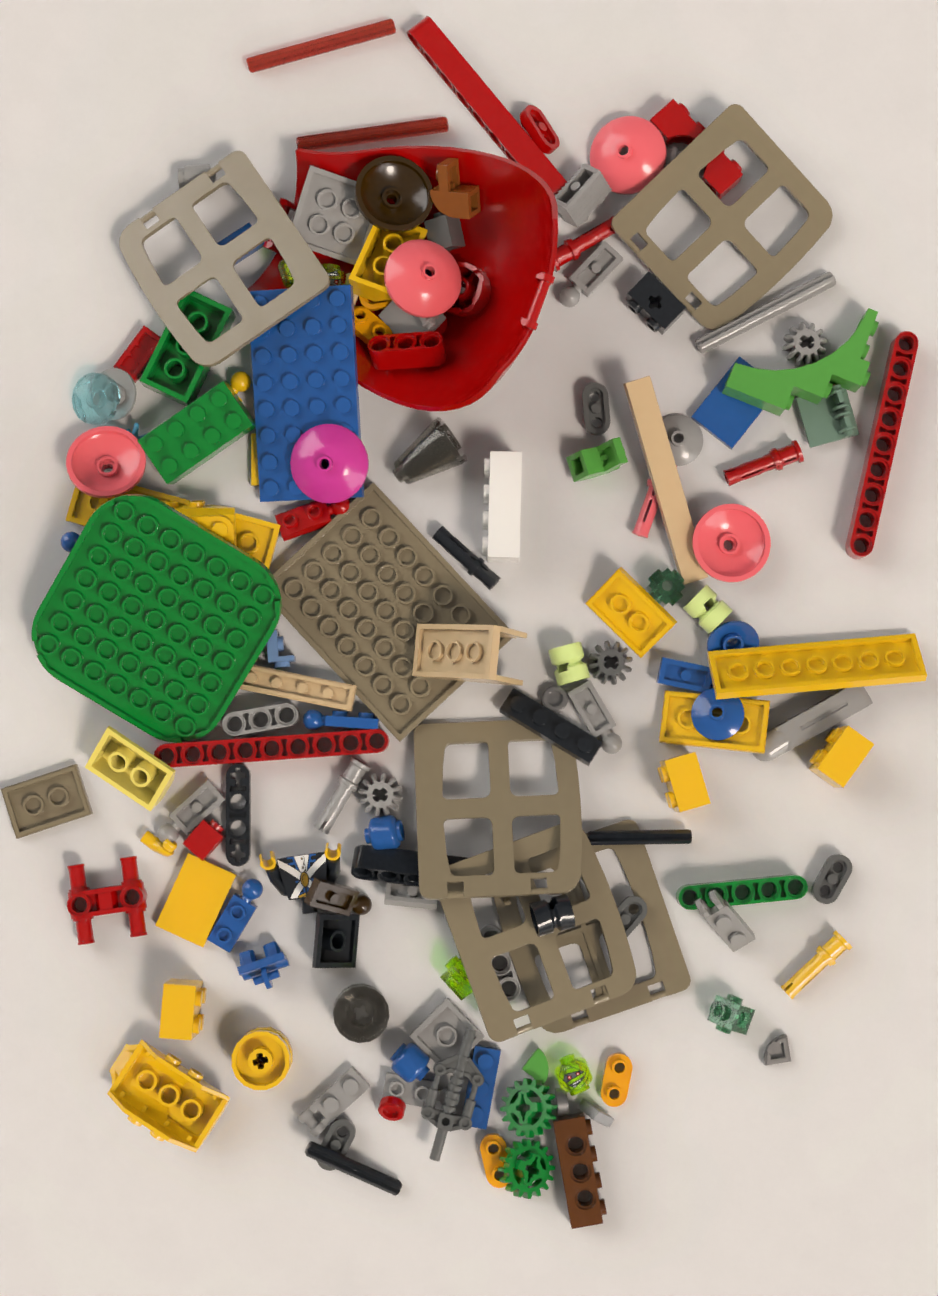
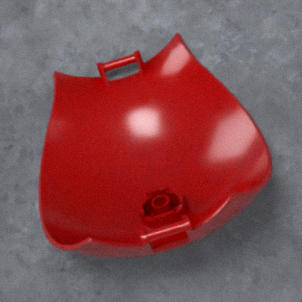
M396 146L347 152L296 149L297 182L294 203L284 198L279 200V204L287 215L290 210L296 211L310 165L357 181L361 170L372 160L383 156H400L411 160L421 167L430 179L432 188L439 185L436 180L437 165L447 158H458L460 184L479 185L481 212L471 219H460L466 246L448 251L459 266L462 282L461 291L456 302L443 313L447 318V327L442 334L447 356L446 361L436 367L377 370L372 365L368 345L356 335L355 338L358 384L384 399L417 410L450 411L471 405L482 398L505 375L526 345L533 330L536 331L538 326L537 320L548 289L554 283L555 277L553 272L558 242V205L550 187L536 173L519 163L494 154L470 149L443 146ZM387 199L389 204H395L394 200ZM434 203L425 221L433 219V214L440 212ZM423 222L422 224H420L419 227H422V228L425 229V224H424V222ZM272 240L265 241L263 248L276 252V255L263 274L248 290L289 289L294 282L288 281V279L292 281L294 279L289 278L290 276H285V274L291 275L288 266ZM312 251L327 273L339 270L337 272L342 277L345 274L351 273L355 266ZM329 276L330 279H337L335 276ZM359 296L355 306H362ZM383 310L371 311V312H372L373 314H375L380 320H382L378 315H379ZM356 316L358 319H363L362 316ZM375 332L377 335H383L381 332Z

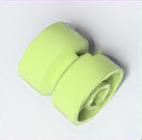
M706 585L683 609L692 618H698V624L710 634L733 610L723 600L717 601V594Z
M581 642L548 650L551 664L557 667L554 672L557 686L590 678L587 663L581 660L584 657Z

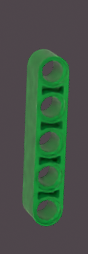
M795 874L686 884L677 890L676 900L683 908L695 910L698 909L695 901L701 898L709 908H712L715 904L709 899V891L714 887H718L721 890V897L723 900L726 899L731 906L795 900L806 895L808 885L804 878ZM796 879L800 884V889L797 893L791 894L788 891V884L791 880ZM766 882H771L774 887V891L770 896H764L761 891L763 884ZM739 885H745L748 889V894L743 899H738L735 895V890ZM687 890H693L696 895L694 902L691 904H685L682 900V895Z

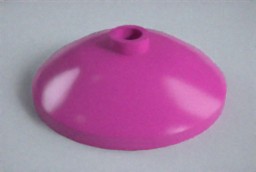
M322 424L309 429L297 440L292 450L290 466L296 485L306 496L322 503H337L349 499L363 486L368 474L369 459L363 442L350 429L336 424ZM324 459L329 461L327 469H324L321 465Z

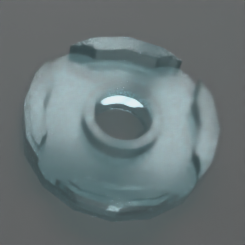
M95 372L86 374L79 379L72 395L73 409L77 417L85 423L101 425L109 422L117 412L115 410L120 403L119 388L115 381L105 374ZM98 392L100 400L99 403L95 406L93 403V397L95 393Z

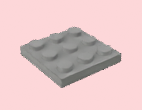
M310 165L292 223L312 251L355 265L373 226L365 219L355 200L356 181Z

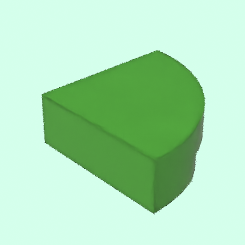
M537 1047L522 1067V1070L535 1080H541V1084L544 1085L548 1077L549 1067L545 1054Z

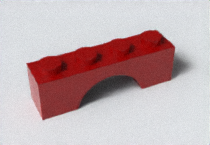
M674 99L650 119V122L662 134L666 146L673 143L689 145L705 130V127L700 122L695 123L689 116L690 113L685 105L682 103L678 104ZM722 151L704 167V175L702 177L703 182L719 199L733 189L743 176L741 166L734 159L730 160L724 154L725 151Z

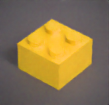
M849 725L840 726L836 729L832 728L824 739L827 744L822 750L817 749L809 760L812 763L809 770L836 788H844L874 746L871 741Z
M689 752L660 761L661 767H658L657 770L661 783H666L669 791L665 793L669 808H674L675 812H683L711 804L696 752Z
M171 978L163 984L159 1038L192 1040L199 1034L200 1030H203L204 1014H200L202 1004H205L207 989L202 987V980Z

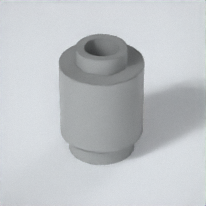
M210 164L186 165L184 168H179V188H182L203 172L210 170ZM216 174L210 177L213 183L217 181Z

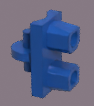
M276 942L263 946L266 958L260 960L256 959L253 950L239 954L241 966L237 967L244 981L253 978L255 985L264 983L267 989L273 988L272 980L280 977L278 969L290 966L288 958Z

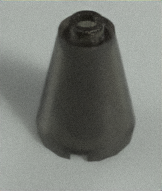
M440 417L435 419L394 462L395 469H393V473L400 483L405 481L407 484H411L468 461L465 454L460 456L458 450L462 447L446 424L440 426L442 420Z

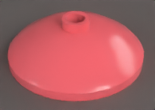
M624 116L607 123L595 136L590 149V165L602 172L601 174L612 189L611 192L622 195L639 193L664 169L667 157L666 144L660 131L648 120L636 116ZM627 147L628 153L621 155V149Z
M416 239L401 244L389 256L384 270L385 286L393 302L404 312L416 317L431 318L443 314L453 306L461 291V273L456 260L444 247L433 241ZM425 269L430 270L432 276H428L425 273Z
M101 426L92 428L75 439L67 453L66 467L70 480L83 493L96 498H113L129 492L140 482L146 468V456L138 439L132 433L119 427ZM107 468L113 469L111 472H104Z
M723 504L709 510L698 521L693 532L692 548L697 563L709 576L723 582H740L751 578L763 568L769 557L771 539L765 522L755 511L739 504ZM725 541L731 543L732 547L730 550L724 548Z

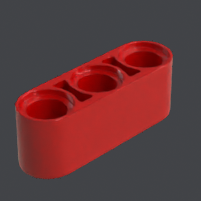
M436 331L376 335L367 343L372 365L377 370L436 367L442 365L447 359L443 337Z

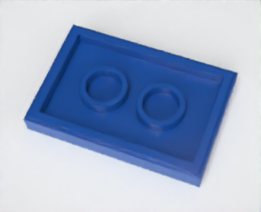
M740 356L734 362V364L738 363L754 368ZM733 365L691 416V419L731 450L763 411L760 408L722 394Z

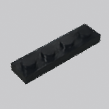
M515 688L512 689L500 707V713L587 766L590 765L603 744L599 739Z

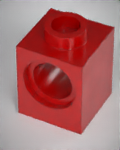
M203 819L182 844L200 860L204 861L226 837L222 833L224 828L214 819L211 821Z

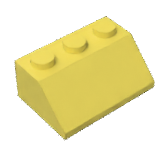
M108 726L85 766L86 769L149 811L164 798L174 781L176 771L111 726Z

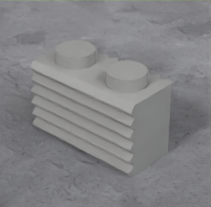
M583 164L582 168H579V171L576 172V175H573L572 179H569V182L565 183L562 190L558 191V194L555 195L558 212L565 222L578 228L588 220L591 212L605 201L606 196L612 189L607 184L608 182L600 170L588 164Z

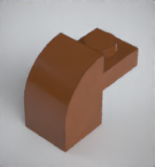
M447 158L439 163L436 169V180L439 185L430 190L431 199L436 208L448 217L471 219L481 212L479 185L460 184L458 158Z

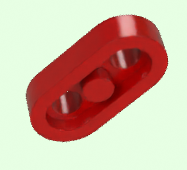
M528 105L520 113L521 125L543 153L551 154L559 147V138L543 112L534 105Z

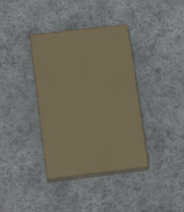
M77 764L1 789L16 839L93 814Z

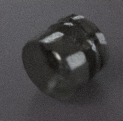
M364 983L352 984L343 989L337 996L333 1007L334 1024L339 1033L349 1041L357 1043L370 1042L379 1037L386 1029L390 1017L389 1007L382 993L374 986ZM362 1005L366 1006L367 1016L362 1015L360 1018H356L354 1008H360Z

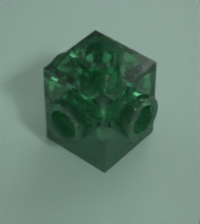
M667 568L663 572L658 569L648 578L651 583L646 589L662 607L668 602L673 606L684 596L681 593L685 588L682 584L684 579L675 569L670 571ZM667 581L672 586L671 590H664L662 587L663 582Z
M728 993L727 998L716 995L710 1007L707 1020L717 1024L715 1029L726 1034H731V1031L746 1035L755 1010L743 1005V999Z

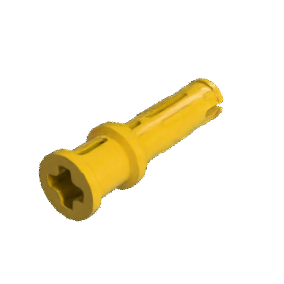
M835 930L833 937L823 946H818L817 954L781 988L791 999H794L826 966L835 965V960L846 949L850 950L852 946Z

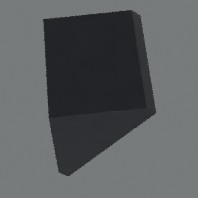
M322 911L317 913L312 968L356 967L360 915L350 914L347 916Z

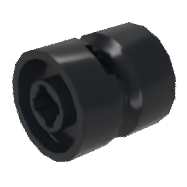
M567 894L551 897L550 902L543 899L529 903L531 919L538 937L553 933L555 928L563 931L575 927V917Z

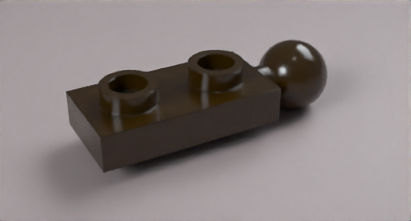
M315 877L304 900L309 906L347 916L350 915L352 910L358 915H365L372 908L371 899L367 895L359 894L360 892L355 888Z

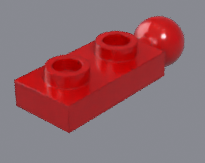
M347 499L331 503L328 506L326 503L313 501L275 515L277 524L281 525L279 530L284 542L325 527L332 521L331 515L337 516L348 511L350 501Z

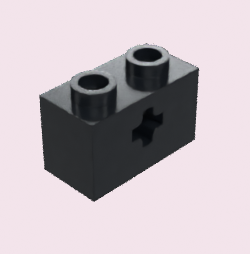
M650 272L627 293L625 299L628 308L633 313H640L646 319V325L653 332L659 331L662 335L680 318L686 309V306ZM650 302L652 304L655 302L659 303L658 307H653L652 309L649 307Z

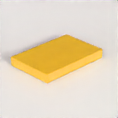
M622 567L585 603L640 658L677 623Z
M188 853L155 926L204 947L237 874L206 860L202 861L197 856Z

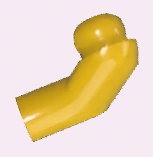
M147 831L140 840L152 851L165 857L173 855L174 850L177 848L175 841L171 842L169 839H166L162 843L150 831Z

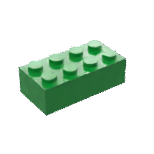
M195 291L178 303V307L204 340L208 342L214 341L230 330L236 318L233 309ZM165 327L140 382L144 387L184 406H188L196 400L211 367H203L196 364L168 328Z
M222 381L140 438L138 442L166 484L174 485L256 428V425L228 382Z

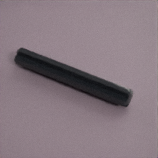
M689 829L589 831L587 834L591 845L690 844L692 842V832Z
M310 1141L305 1149L307 1157L394 1196L398 1195L402 1188L400 1180L318 1143Z

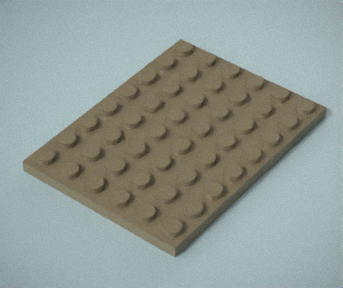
M374 482L364 490V497L354 499L349 504V509L346 513L338 514L273 574L281 593V614L346 684L357 686L356 695L399 742L466 682L412 676L417 624L497 625L508 628ZM500 637L499 650L512 638Z

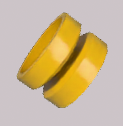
M257 1027L248 1031L236 1044L232 1053V1069L235 1077L244 1086L253 1090H268L277 1086L286 1077L293 1062V1049L289 1039L281 1031L272 1027ZM263 1053V1057L267 1056L268 1060L265 1062L260 1061L259 1054Z

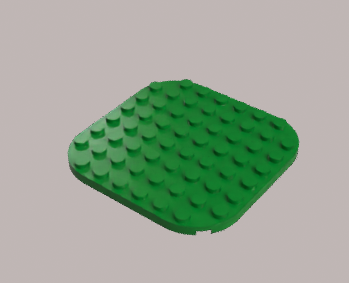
M127 494L115 497L104 503L88 520L36 612L32 625V641H34L38 653V660L54 678L147 734L162 741L182 743L183 741L197 740L208 734L216 727L278 625L282 610L281 593L276 579L270 570L253 556L154 497L142 494Z

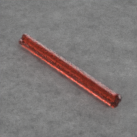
M387 19L247 58L248 69L250 73L389 36L396 33L393 19Z
M438 117L300 136L296 138L297 149L320 150L443 133L449 130L447 117Z

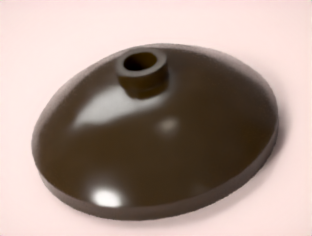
M383 156L372 160L361 170L355 184V200L361 214L372 225L384 231L400 233L410 231L425 221L433 205L430 190L433 188L427 174L416 163L400 156ZM387 199L394 200L395 204H389Z

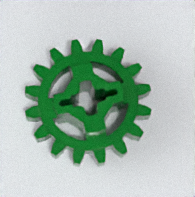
M524 1078L523 1082L514 1081L515 1088H506L509 1096L501 1098L506 1102V1106L500 1108V1111L506 1112V1116L502 1119L503 1122H510L508 1130H516L517 1136L525 1135L526 1138H534V1135H543V1128H551L548 1122L549 1119H556V1116L552 1114V1110L558 1108V1106L551 1103V1100L555 1098V1094H547L550 1087L548 1085L541 1086V1080L532 1081L530 1078Z
M522 1139V1142L513 1141V1148H505L508 1155L500 1157V1160L504 1162V1166L499 1167L498 1171L504 1172V1176L499 1180L500 1182L508 1183L505 1188L506 1191L513 1192L515 1197L521 1198L523 1196V1198L531 1199L532 1195L541 1196L540 1189H549L546 1181H553L554 1178L549 1175V1172L555 1170V1166L549 1164V1161L554 1157L553 1155L546 1154L547 1146H540V1141Z

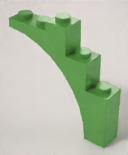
M868 308L849 340L835 352L815 363L784 370L756 369L735 363L730 370L722 394L780 416L785 409L789 411L795 396L818 405L823 398H828L833 384H840L842 388L856 393L861 386H866L871 372L867 371L870 362L864 359L870 348V345L866 344L869 336H874L879 322L875 321L878 312Z

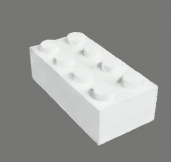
M490 451V458H485L484 478H489V484H484L483 504H489L488 511H483V530H488V537H483L482 556H487V562H519L522 452Z

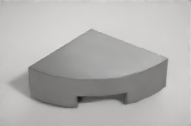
M787 1035L777 1036L765 1049L763 1064L765 1066L791 1062Z
M582 1099L578 1105L579 1109L591 1119L606 1127H610L614 1121V1118L585 1099Z

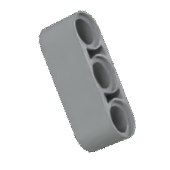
M289 703L236 711L224 717L222 727L231 736H243L289 728L298 723L300 712L296 706ZM285 708H291L294 712L293 720L288 723L283 722L281 719V712ZM261 712L268 716V722L264 727H258L255 723L256 715ZM239 717L242 721V727L239 731L233 732L229 727V722L232 718Z
M486 925L480 931L482 937L485 932L490 930L495 931L497 934L501 933L500 928L495 925ZM506 952L498 955L504 956L507 959L506 967L496 969L493 966L501 986L506 981L515 983L516 990L514 993L505 994L508 1001H513L520 995L521 987L510 954Z

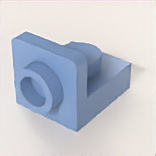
M275 630L267 642L268 662L270 664L274 663L275 668L290 667V662H296V657L294 655L280 656V652L284 651V637L279 636V632Z

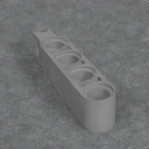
M864 687L843 688L767 731L765 754L753 753V755L760 761L773 760L863 710L873 702Z

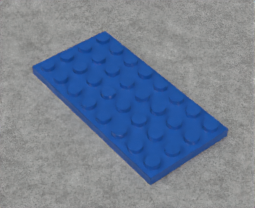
M353 285L329 286L324 292L251 342L260 502L313 500L298 488L293 479L290 466L292 450L297 440L309 429L322 424H336L350 429L361 439ZM287 289L249 292L259 306H264ZM324 459L321 463L324 469L329 467L327 459ZM364 484L350 498L364 497Z

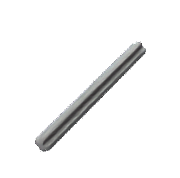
M827 272L700 337L695 341L696 347L700 353H705L835 286L836 279L831 272Z

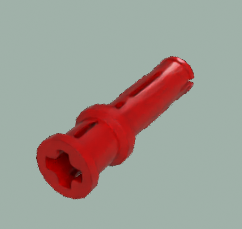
M614 216L573 240H564V244L557 247L554 271H559L562 265L571 260H578L580 253L615 234L611 226Z
M794 440L788 446L780 449L772 448L769 454L723 470L728 486L773 469L783 470V466L797 461L799 463L804 462V457L798 442Z

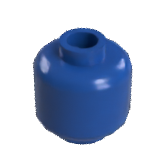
M394 815L372 818L368 828L364 830L366 843L371 844L376 850L396 849L400 846L401 841L405 839L403 823L401 820H397Z
M403 1043L390 1058L393 1061L391 1069L407 1083L413 1082L415 1079L421 1081L430 1070L427 1067L430 1060L429 1055L415 1043L407 1045Z

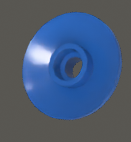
M729 621L719 625L712 631L707 641V651L759 647V637L756 630L748 623L742 621Z
M714 688L704 691L696 698L692 706L691 718L694 727L702 736L711 740H724L735 735L741 728L744 721V708L739 698L716 700ZM715 708H720L722 715L715 717L712 715V711Z

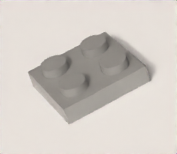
M448 998L409 1035L435 1063L459 1054L466 1028L476 1030L471 1050L484 1038V1035Z

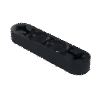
M233 764L226 773V858L231 865L238 867L248 863L251 857V773L244 764ZM237 768H240L241 772L246 774L245 778L240 780V787L246 786V791L235 790L231 792V786L237 787V780L232 778L231 775L237 771ZM236 794H241L246 799V804L242 809H235L231 804V800ZM237 820L244 822L246 830L241 836L233 834L231 830L233 822ZM246 838V844L240 843V850L245 852L246 855L241 858L240 862H237L236 857L231 855L232 852L236 851L237 843L231 844V839L241 840Z

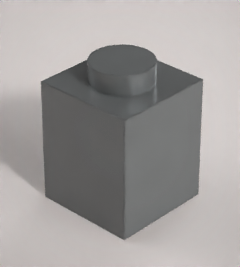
M442 212L433 214V219L424 221L425 229L428 230L427 239L441 245L447 251L466 246L460 218L448 217Z

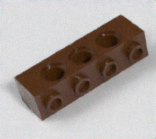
M583 1112L557 1116L552 1121L571 1228L603 1224L602 1215H607L604 1198L599 1199L597 1189L602 1188L600 1172H594L593 1162L598 1160L595 1145L590 1146L588 1135H593L590 1118L585 1119ZM573 1137H579L583 1140L580 1148L572 1149L568 1146L569 1140ZM584 1164L587 1166V1171L583 1175H576L573 1173L574 1166ZM583 1190L592 1193L591 1199L587 1202H581L577 1198L578 1194Z

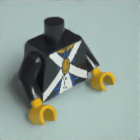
M326 843L324 852L275 859L274 851H270L271 859L264 860L262 854L259 855L260 866L265 869L270 882L282 896H287L289 900L301 899L303 914L318 912V908L307 905L304 902L314 877L336 883L341 872L340 843H338L337 850H331L328 847L329 843Z

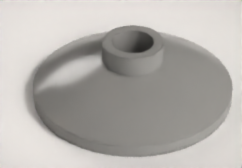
M110 368L103 371L96 378L91 393L92 403L96 412L104 419L113 421L120 420L131 412L137 396L133 378L126 371L118 368Z
M676 414L663 418L675 464L683 466L694 461L703 447V434L699 425L693 419L684 415ZM676 434L681 435L683 442L676 443L674 436Z

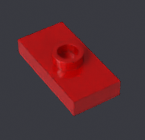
M143 326L113 367L126 371L136 383L143 374L161 337L146 326Z

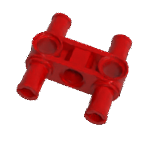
M137 856L120 858L123 875L121 885L95 889L87 887L84 864L67 866L71 890L68 893L67 909L71 914L73 922H76L78 945L95 943L91 919H94V916L125 912V914H128L130 937L147 935L144 911L147 908V891L144 888V882H142V879H139ZM131 889L139 893L140 898L136 904L128 900V892ZM78 897L86 900L87 908L85 911H80L76 908L75 903Z

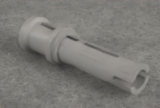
M352 756L349 759L350 764L343 776L340 775L338 777L339 785L318 821L314 824V827L320 830L326 821L327 823L322 829V832L325 834L330 833L329 831L352 792L359 790L361 779L366 771L369 772L371 770V767Z

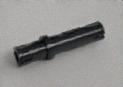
M444 526L433 535V540L468 570L467 573L470 576L474 575L489 590L499 582L501 578L484 564L485 560L474 555Z

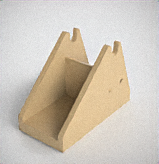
M417 624L412 676L523 686V680L497 675L500 637L527 638V633L497 625Z

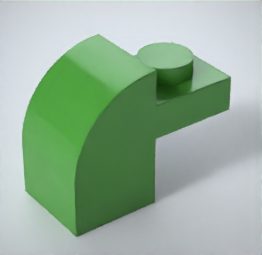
M620 437L613 438L597 447L580 450L566 457L574 482L610 473L628 462Z

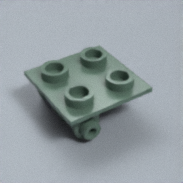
M840 384L832 386L828 398H823L818 405L800 397L796 398L810 448L859 435L847 390L842 388Z

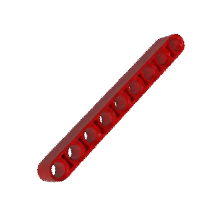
M426 16L408 30L407 35L413 45L506 157L532 170L547 183L554 195L558 194V191L562 190L567 181L429 16Z
M910 331L901 332L890 344L845 545L846 553L853 559H861L869 555L874 547L918 349V338ZM899 340H904L909 344L908 351L900 348ZM894 365H899L903 368V376L894 373ZM888 390L897 392L898 401H893L888 397ZM882 415H889L893 420V425L886 426L882 421ZM877 440L886 442L887 451H880L877 448ZM871 465H878L881 468L882 474L880 477H876L871 473ZM866 490H872L876 494L875 502H870L866 499ZM860 515H866L870 518V527H863L860 524ZM855 540H860L864 543L865 550L863 553H859L854 549Z
M380 729L163 744L156 748L154 756L163 761L161 757L162 752L165 749H171L174 758L167 765L174 768L381 753L388 748L390 740L386 732ZM377 733L383 735L385 739L384 745L379 749L373 748L370 744L371 737ZM350 735L358 739V746L352 751L347 750L344 746V740ZM327 737L332 742V748L324 753L319 750L318 742L321 738ZM297 739L305 742L306 748L302 754H296L292 750V744ZM270 741H275L279 745V752L275 756H270L266 752V745ZM244 743L251 744L253 748V753L248 758H244L240 754V747ZM218 745H223L227 751L225 758L221 760L214 756V749ZM195 746L200 750V757L197 761L193 762L188 758L187 754L189 749Z

